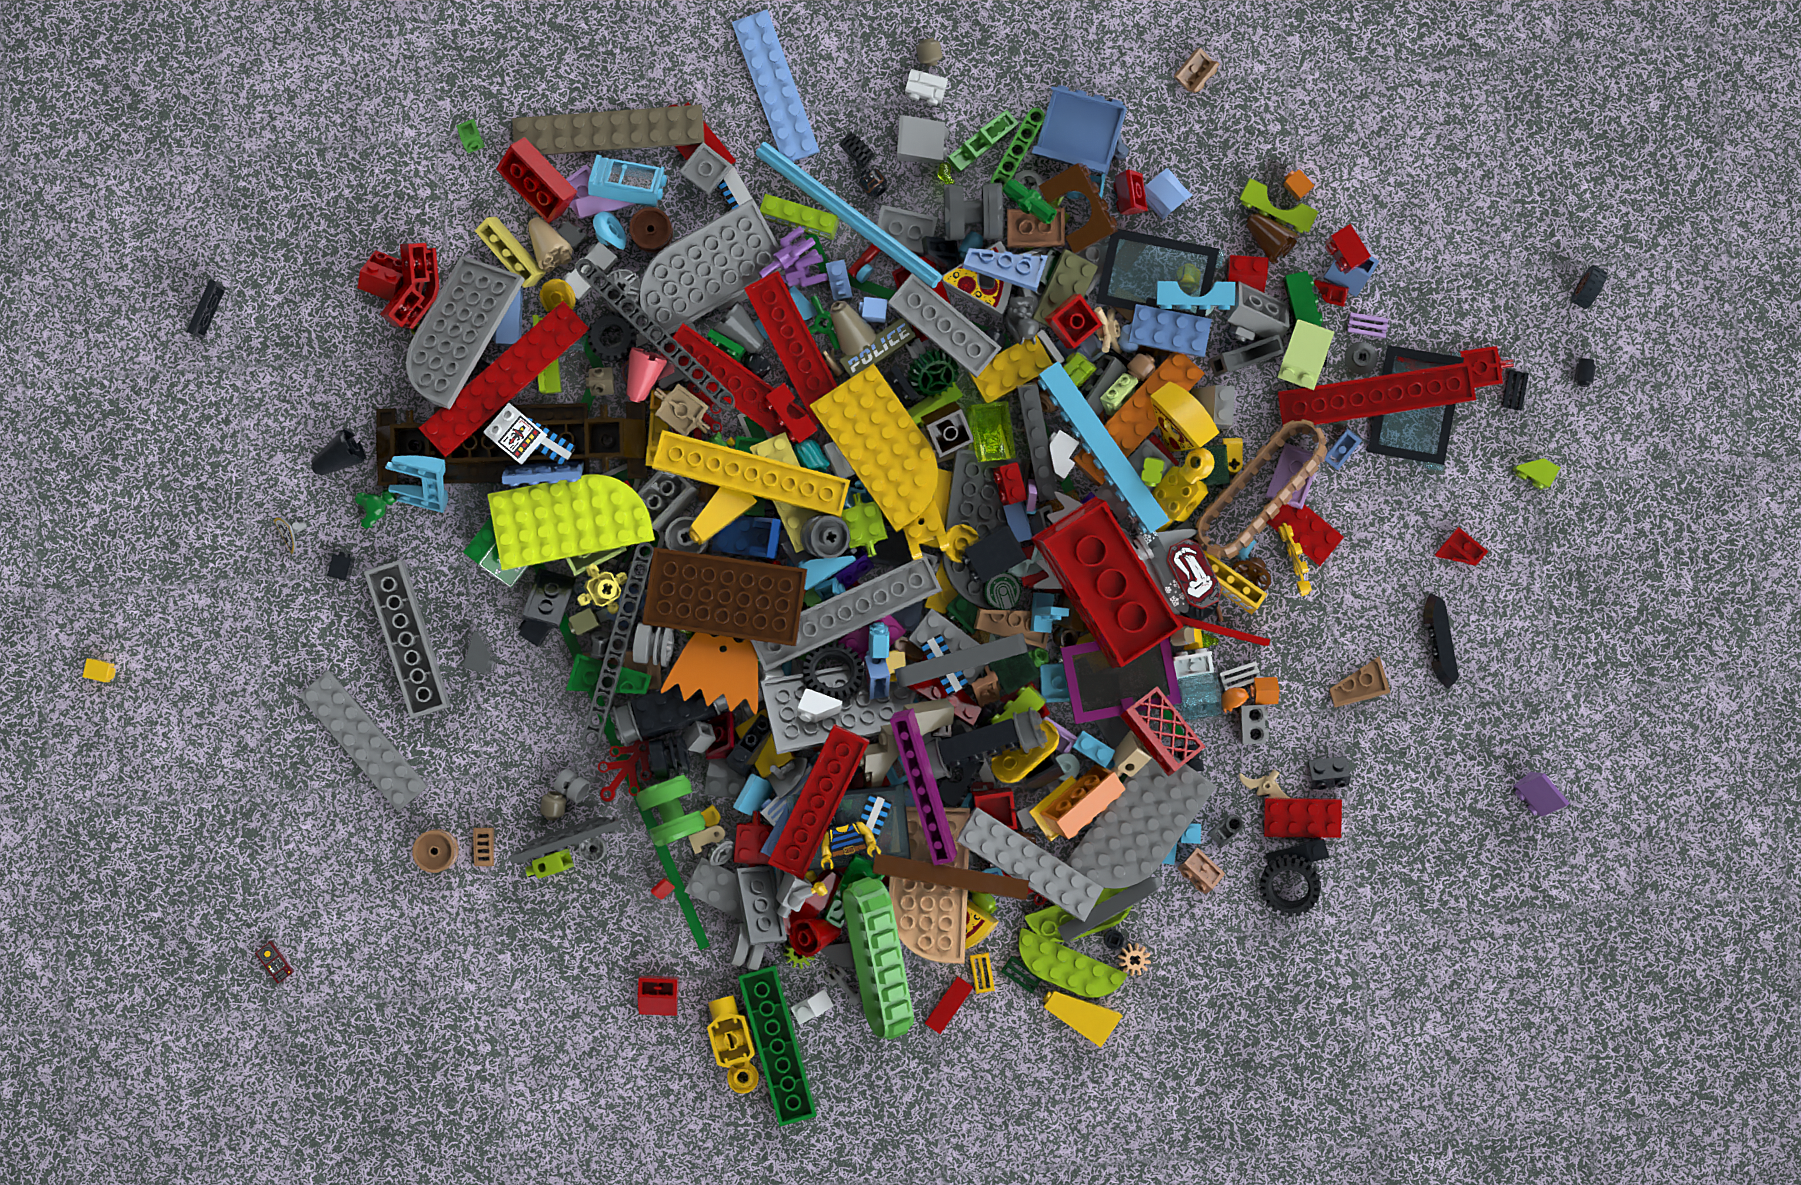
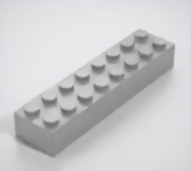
M398 560L364 571L410 719L451 707L405 561Z

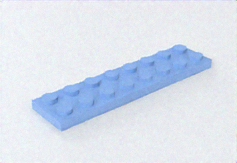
M768 10L732 22L779 152L792 162L819 153L818 145Z

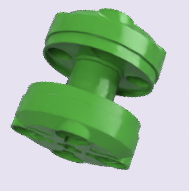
M685 774L637 793L636 800L641 811L657 807L663 821L662 825L649 830L653 844L657 845V848L705 829L706 822L700 810L685 815L679 801L680 797L693 792L690 780L685 777Z

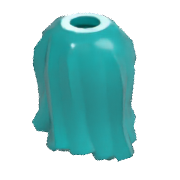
M806 438L795 445L794 453L801 467L822 473L826 472L830 462L825 458L816 441Z

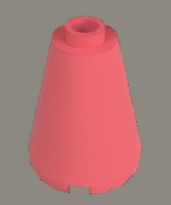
M631 347L626 395L630 396L629 400L640 403L641 400L644 401L666 366L667 359L659 354Z

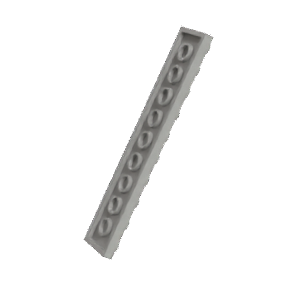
M924 555L923 558L913 560L802 611L796 647L751 641L766 672L939 593L942 589L927 556Z

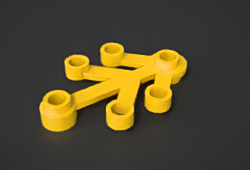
M1283 523L1282 526L1278 527L1281 540L1283 542L1286 541L1289 557H1292L1295 575H1299L1300 581L1296 582V585L1302 597L1312 591L1310 582L1308 580L1305 581L1303 574L1309 572L1306 561L1301 562L1298 557L1303 552L1300 543L1295 544L1292 539L1294 534L1291 526Z

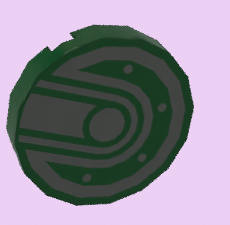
M1003 572L986 581L983 587V596L987 604L997 610H1008L1014 607L1020 600L1022 593L1018 579L1007 572Z

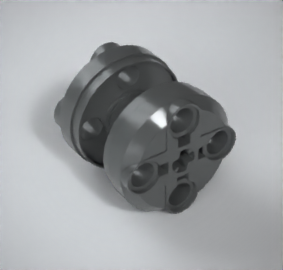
M1002 183L982 184V200L964 201L963 185H944L945 241L964 239V224L982 223L983 239H1003Z

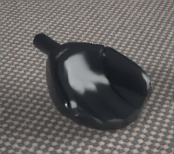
M752 353L744 358L743 366L761 379L772 368L763 355Z

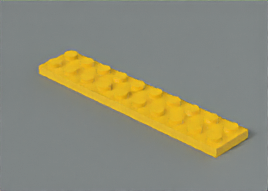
M662 430L652 465L653 469L838 518L841 517L850 483L848 479Z

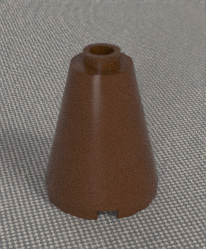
M1259 212L1256 214L1252 213L1246 220L1247 229L1272 264L1278 263L1279 260L1277 259L1283 255L1284 258L1298 242L1295 240V238H1299L1296 232Z

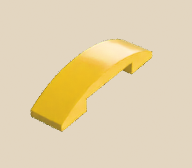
M651 390L646 466L653 465L662 430L669 432V425L655 415L662 403V400L653 394L656 390Z

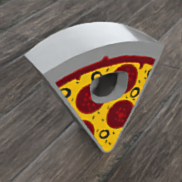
M1001 241L986 249L994 250L996 253L1006 252ZM964 263L943 275L942 283L944 288L1002 318L1010 297L1011 283L962 268Z

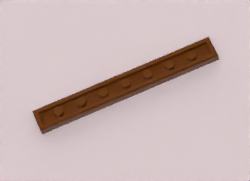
M875 853L872 870L873 874L1027 900L1029 880L940 864L934 865V863Z

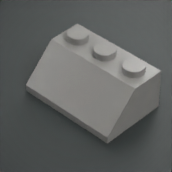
M1238 282L1235 288V306H1230V310H1227V321L1232 325L1251 331L1264 339L1279 335L1281 339L1289 329V304Z
M659 470L637 494L648 509L653 529L662 533L701 491L687 477Z

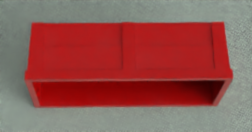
M1095 496L1031 537L1112 668H1122L1184 627L1172 612L1146 570L1147 567L1143 560L1138 557L1110 512V507L1105 500Z

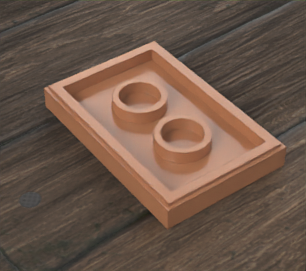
M1054 208L1057 210V215L1050 224H1044L1031 213L1026 214L1021 209H1007V247H1065V208Z

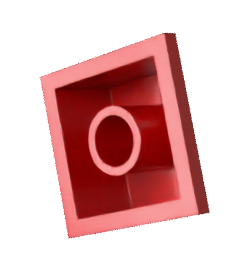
M1128 169L1116 175L1114 190L1118 196L1116 206L1120 214L1129 216L1147 212L1143 174Z
M1230 255L1227 259L1226 282H1235V288L1238 282H1241L1264 293L1269 258Z

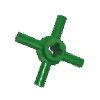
M815 295L810 299L817 312V316L815 317L814 325L808 327V330L811 334L817 331L827 334L834 350L840 348L834 332L835 328L830 312L824 311L818 296ZM825 319H828V321H829V322L826 324L827 326H824V325H823V323L825 322Z

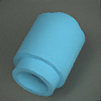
M974 231L967 234L958 249L961 253L960 257L965 259L969 248L981 249L984 244L983 237Z

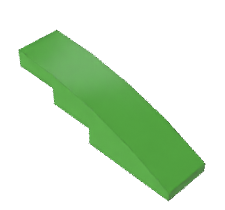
M1006 109L982 127L978 133L964 142L946 160L959 174L1011 132L1019 123Z

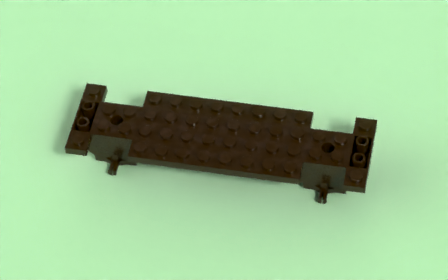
M634 401L626 402V418H612L608 416L607 404H604V412L603 404L599 405L600 416L596 418H589L588 403L512 405L525 417H529L576 446L567 461L584 460L582 475L590 474V461H601V471H609V460H627L628 479L648 478L646 466L647 433L645 401H640V403ZM505 406L446 458L419 430V427L424 423L414 422V410H405L406 422L397 424L396 408L376 409L378 486L398 485V472L385 468L388 462H392L391 460L394 456H425L444 460V484L503 483L502 475L506 466L519 465L520 463L483 432ZM434 407V414L442 407ZM608 435L611 436L612 443L604 445L603 438ZM418 441L420 444L419 449L412 451V443ZM535 449L523 464L556 461Z

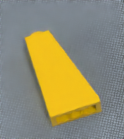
M720 487L688 530L690 538L695 543L698 542L699 545L703 544L754 507L757 500L751 494Z
M1053 990L1051 993L1048 991L1042 1000L1044 1002L1043 1007L1100 1048L1123 1016L1118 1011L1057 990Z

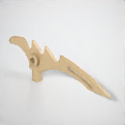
M1275 769L1272 770L1269 776L1265 775L1259 779H1249L1242 773L1239 774L1240 781L1248 789L1258 787L1257 796L1269 794L1268 798H1290L1275 781L1279 775V772Z

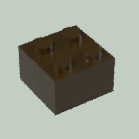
M956 401L920 417L932 447L940 458L975 441L963 411Z

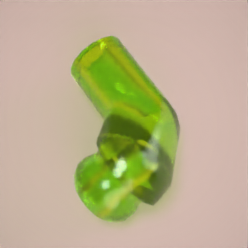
M948 162L941 163L938 176L944 184H955L956 182L950 176L951 165Z

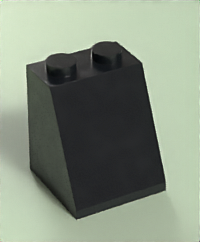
M1009 525L994 527L958 550L961 562L968 567L970 571L969 576L976 584L984 583L1027 560Z

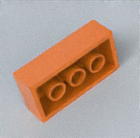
M1095 764L1039 814L1051 831L1070 839L1076 836L1082 827L1091 823L1098 813L1103 812L1107 805L1113 800L1118 799L1126 789L1113 771Z

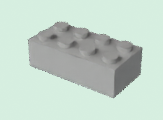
M932 608L908 638V641L921 651H923L920 646L921 644L939 634L943 637L951 653L980 645ZM986 664L962 670L969 683L968 686H971V683L975 681Z

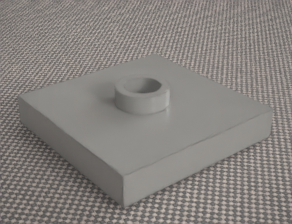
M702 142L680 169L679 173L710 196L732 169L733 165Z

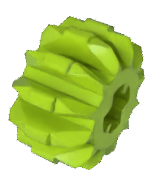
M787 944L784 946L789 951L784 952L783 956H790L786 963L794 961L792 968H795L796 964L799 963V968L803 969V962L806 966H810L808 959H815L814 956L808 957V959L804 955L799 957L798 954L794 953L792 946Z

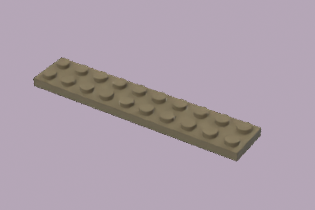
M702 105L512 118L514 143L525 137L542 155L699 145L704 142Z

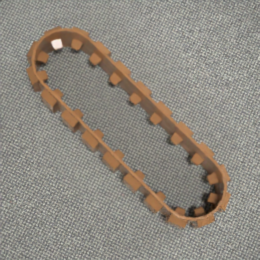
M1302 419V421L1294 422L1292 420L1284 424L1279 432L1276 431L1270 437V442L1259 449L1255 459L1248 461L1243 467L1244 471L1241 474L1237 473L1230 481L1231 485L1227 489L1224 488L1217 495L1218 499L1214 503L1211 502L1205 508V513L1202 517L1198 518L1195 529L1198 531V534L1195 537L1202 549L1207 550L1209 555L1219 560L1222 557L1230 559L1239 555V551L1243 547L1247 548L1253 541L1252 537L1256 533L1260 534L1267 526L1266 522L1269 519L1272 520L1280 512L1279 508L1282 504L1285 506L1292 499L1293 492L1295 490L1299 491L1303 487L1305 479L1308 476L1312 477L1319 469L1318 465L1320 462H1324L1328 452L1326 446H1324L1327 441L1321 428H1315L1314 422ZM1301 432L1305 435H1313V442L1318 443V448L1313 450L1312 454L1314 455L1303 464V467L1296 475L1290 478L1286 486L1277 492L1275 498L1263 507L1264 510L1256 518L1252 519L1251 524L1238 535V538L1233 543H1229L1221 548L1217 544H1214V546L1209 545L1208 543L1211 540L1209 536H1205V531H1209V524L1220 515V512L1227 504L1233 501L1236 494L1246 487L1247 482L1257 475L1258 470L1272 458L1271 456L1285 444V441L1289 437Z

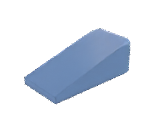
M1347 427L1327 452L1325 461L1338 470L1362 442V438ZM1331 455L1335 457L1339 462H1333L1331 460Z

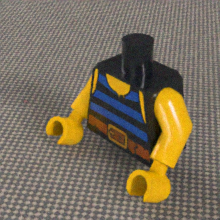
M844 810L835 812L834 818L836 823L829 825V830L826 831L821 844L823 858L821 866L823 870L824 864L827 862L830 863V867L833 869L834 865L830 859L831 857L835 860L867 851L873 858L872 851L874 849L877 850L878 854L881 853L880 848L876 846V841L870 828L863 822H858L856 818L847 820Z

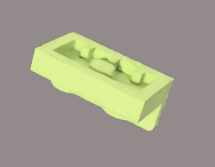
M1123 373L1104 393L1100 400L1106 414L1113 416L1136 391L1135 385L1138 383L1137 378Z

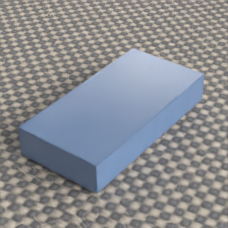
M1021 501L1003 506L1008 525L1017 541L1031 539L1033 535L1024 502Z

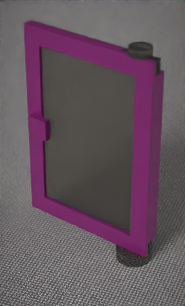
M1170 636L1122 668L1111 667L1096 641L1060 648V652H1057V661L1059 664L1063 663L1074 723L1079 724L1119 716L1157 686L1172 705L1182 703L1170 647L1174 645L1171 642ZM1154 693L1151 696V704L1160 705V698ZM1138 706L1135 710L1137 712L1144 711L1146 707Z

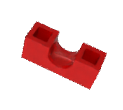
M782 383L764 396L766 399L764 404L770 411L774 410L777 415L775 419L781 427L785 426L789 432L786 434L792 442L800 443L818 430L807 414L799 419H793L788 415L787 406L795 397L785 383Z

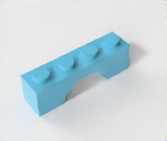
M1157 281L1156 305H1160V309H1172V305L1180 306V309H1191V306H1199V309L1208 310L1211 309V306H1218V310H1230V306H1235V282H1215L1212 289L1206 295L1191 297L1180 289L1177 281Z

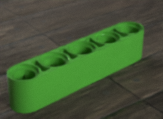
M1032 108L1028 112L991 178L990 183H994L997 180L1003 182L1002 193L1006 183L1010 179L1012 180L1043 124L1044 112L1039 108ZM1036 114L1040 116L1041 120L1033 122L1030 117ZM1023 131H1029L1031 133V137L1025 139L1022 137L1021 133ZM1018 147L1022 150V154L1014 155L1012 149ZM1010 164L1013 170L1006 172L1003 170V166Z

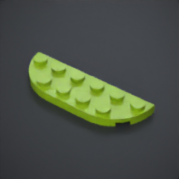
M1128 887L1103 888L1093 907ZM1057 905L1024 915L1028 925L1036 934L1053 942H1064L1057 928L1076 918ZM1132 906L1073 940L1117 925L1129 914Z
M1024 928L1020 930L1018 949L1028 970L1038 978L1074 994L1087 998L1108 995L1119 988L1128 975Z

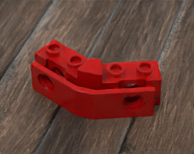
M426 243L400 244L403 285L379 314L393 327L413 329L437 298L439 276L436 248H427ZM424 282H427L425 295L422 296L421 293L424 286Z

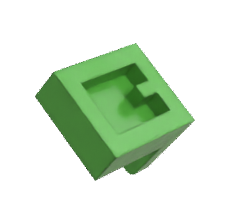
M474 119L456 125L461 142L467 153L485 147Z

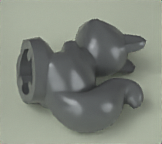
M1031 296L1013 297L1008 300L1009 306L1005 325L1008 332L1014 336V342L1019 343V345H1022L1024 339H1031L1032 344H1036L1035 335L1038 332L1039 323L1031 319V306L1034 302Z

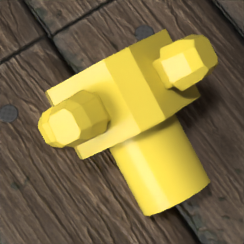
M592 563L586 567L588 576H591L584 585L587 593L578 596L577 601L580 606H585L590 601L593 605L603 607L607 605L606 609L613 615L619 610L617 602H614L621 594L619 584L623 585L626 583L628 577L625 573H619L615 575V578L609 572L598 573L599 569ZM604 584L607 587L606 592H602V590L604 589Z

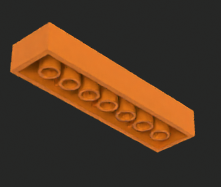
M1172 352L1104 425L1126 458L1158 425L1151 402V395L1169 381L1189 392L1205 374L1185 354ZM1082 448L1072 461L1096 486L1100 487L1106 481L1104 478L1105 473L1102 469L1099 470L1093 463L1094 457L1091 453L1087 454Z

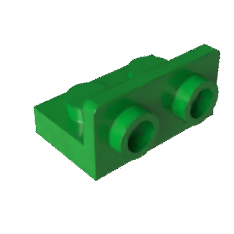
M710 329L707 334V340L739 363L745 352L744 347Z

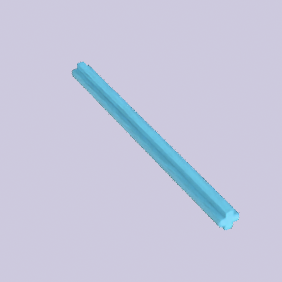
M763 142L760 148L756 150L755 154L761 160L834 215H837L838 218L932 289L941 281L942 274L768 143Z

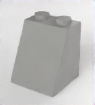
M900 115L897 161L943 164V159H947L948 148L944 147V140H948L949 128H945V122Z
M1214 385L1191 389V395L1205 408L1217 429H1228L1233 425L1235 386Z

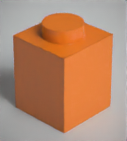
M1300 169L1296 172L1292 170L1284 177L1286 181L1283 183V186L1297 201L1315 186Z
M1277 677L1254 678L1253 686H1250V696L1254 697L1255 705L1278 704L1280 690Z

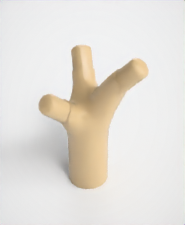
M823 350L826 365L838 377L843 371L835 360V351L831 350L829 355L826 350Z

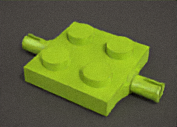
M861 493L853 494L855 506L842 510L841 514L850 533L849 547L852 549L866 546L868 557H872V555H876L873 544L888 538L882 513L875 501L863 503Z

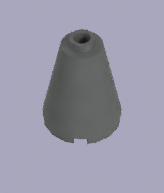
M737 301L729 308L730 310L720 317L712 329L744 347L751 354L754 352L759 353L765 346L763 344L765 339L741 303Z

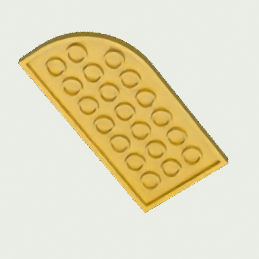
M874 363L809 405L896 532L913 522L926 510L937 486L938 468L935 454L925 436Z

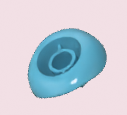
M606 211L595 215L593 226L598 241L606 246L612 244L624 250L627 238L618 219Z

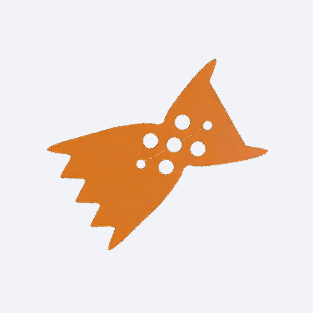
M695 632L668 675L661 693L666 692L678 683L684 701L701 689L707 706L724 694L730 711H733L744 699H747L751 710L756 715L758 711V656L752 641L745 639L743 642L738 643L734 641L733 637H712L710 634ZM721 646H726L727 650L726 652L722 653L720 652L719 648Z

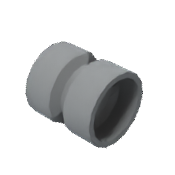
M568 768L559 774L554 783V789L562 795H566L574 803H580L588 794L591 786L590 782L582 777H578L575 772Z

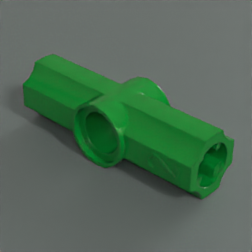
M1010 179L1006 183L1003 193L1014 200L1024 213H1031L1044 224H1050L1054 220L1057 210L1043 201L1041 195L1036 190L1027 189L1015 179Z

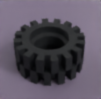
M849 132L839 143L844 152L862 167H865L875 156L869 146L852 132Z

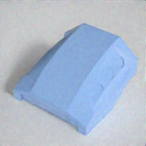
M1168 168L1144 186L1148 206L1162 220L1185 200L1192 197V193L1179 182Z

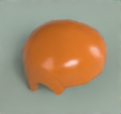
M1239 687L1226 690L1220 697V704L1224 713L1226 714L1227 710L1232 712L1233 708L1244 704L1249 695L1245 689Z

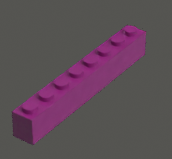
M914 709L895 712L890 718V723L933 863L938 865L953 862L957 855V850Z

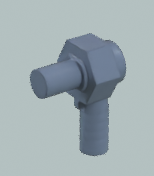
M1121 131L1113 155L1117 161L1126 159L1129 151L1126 145L1122 143Z

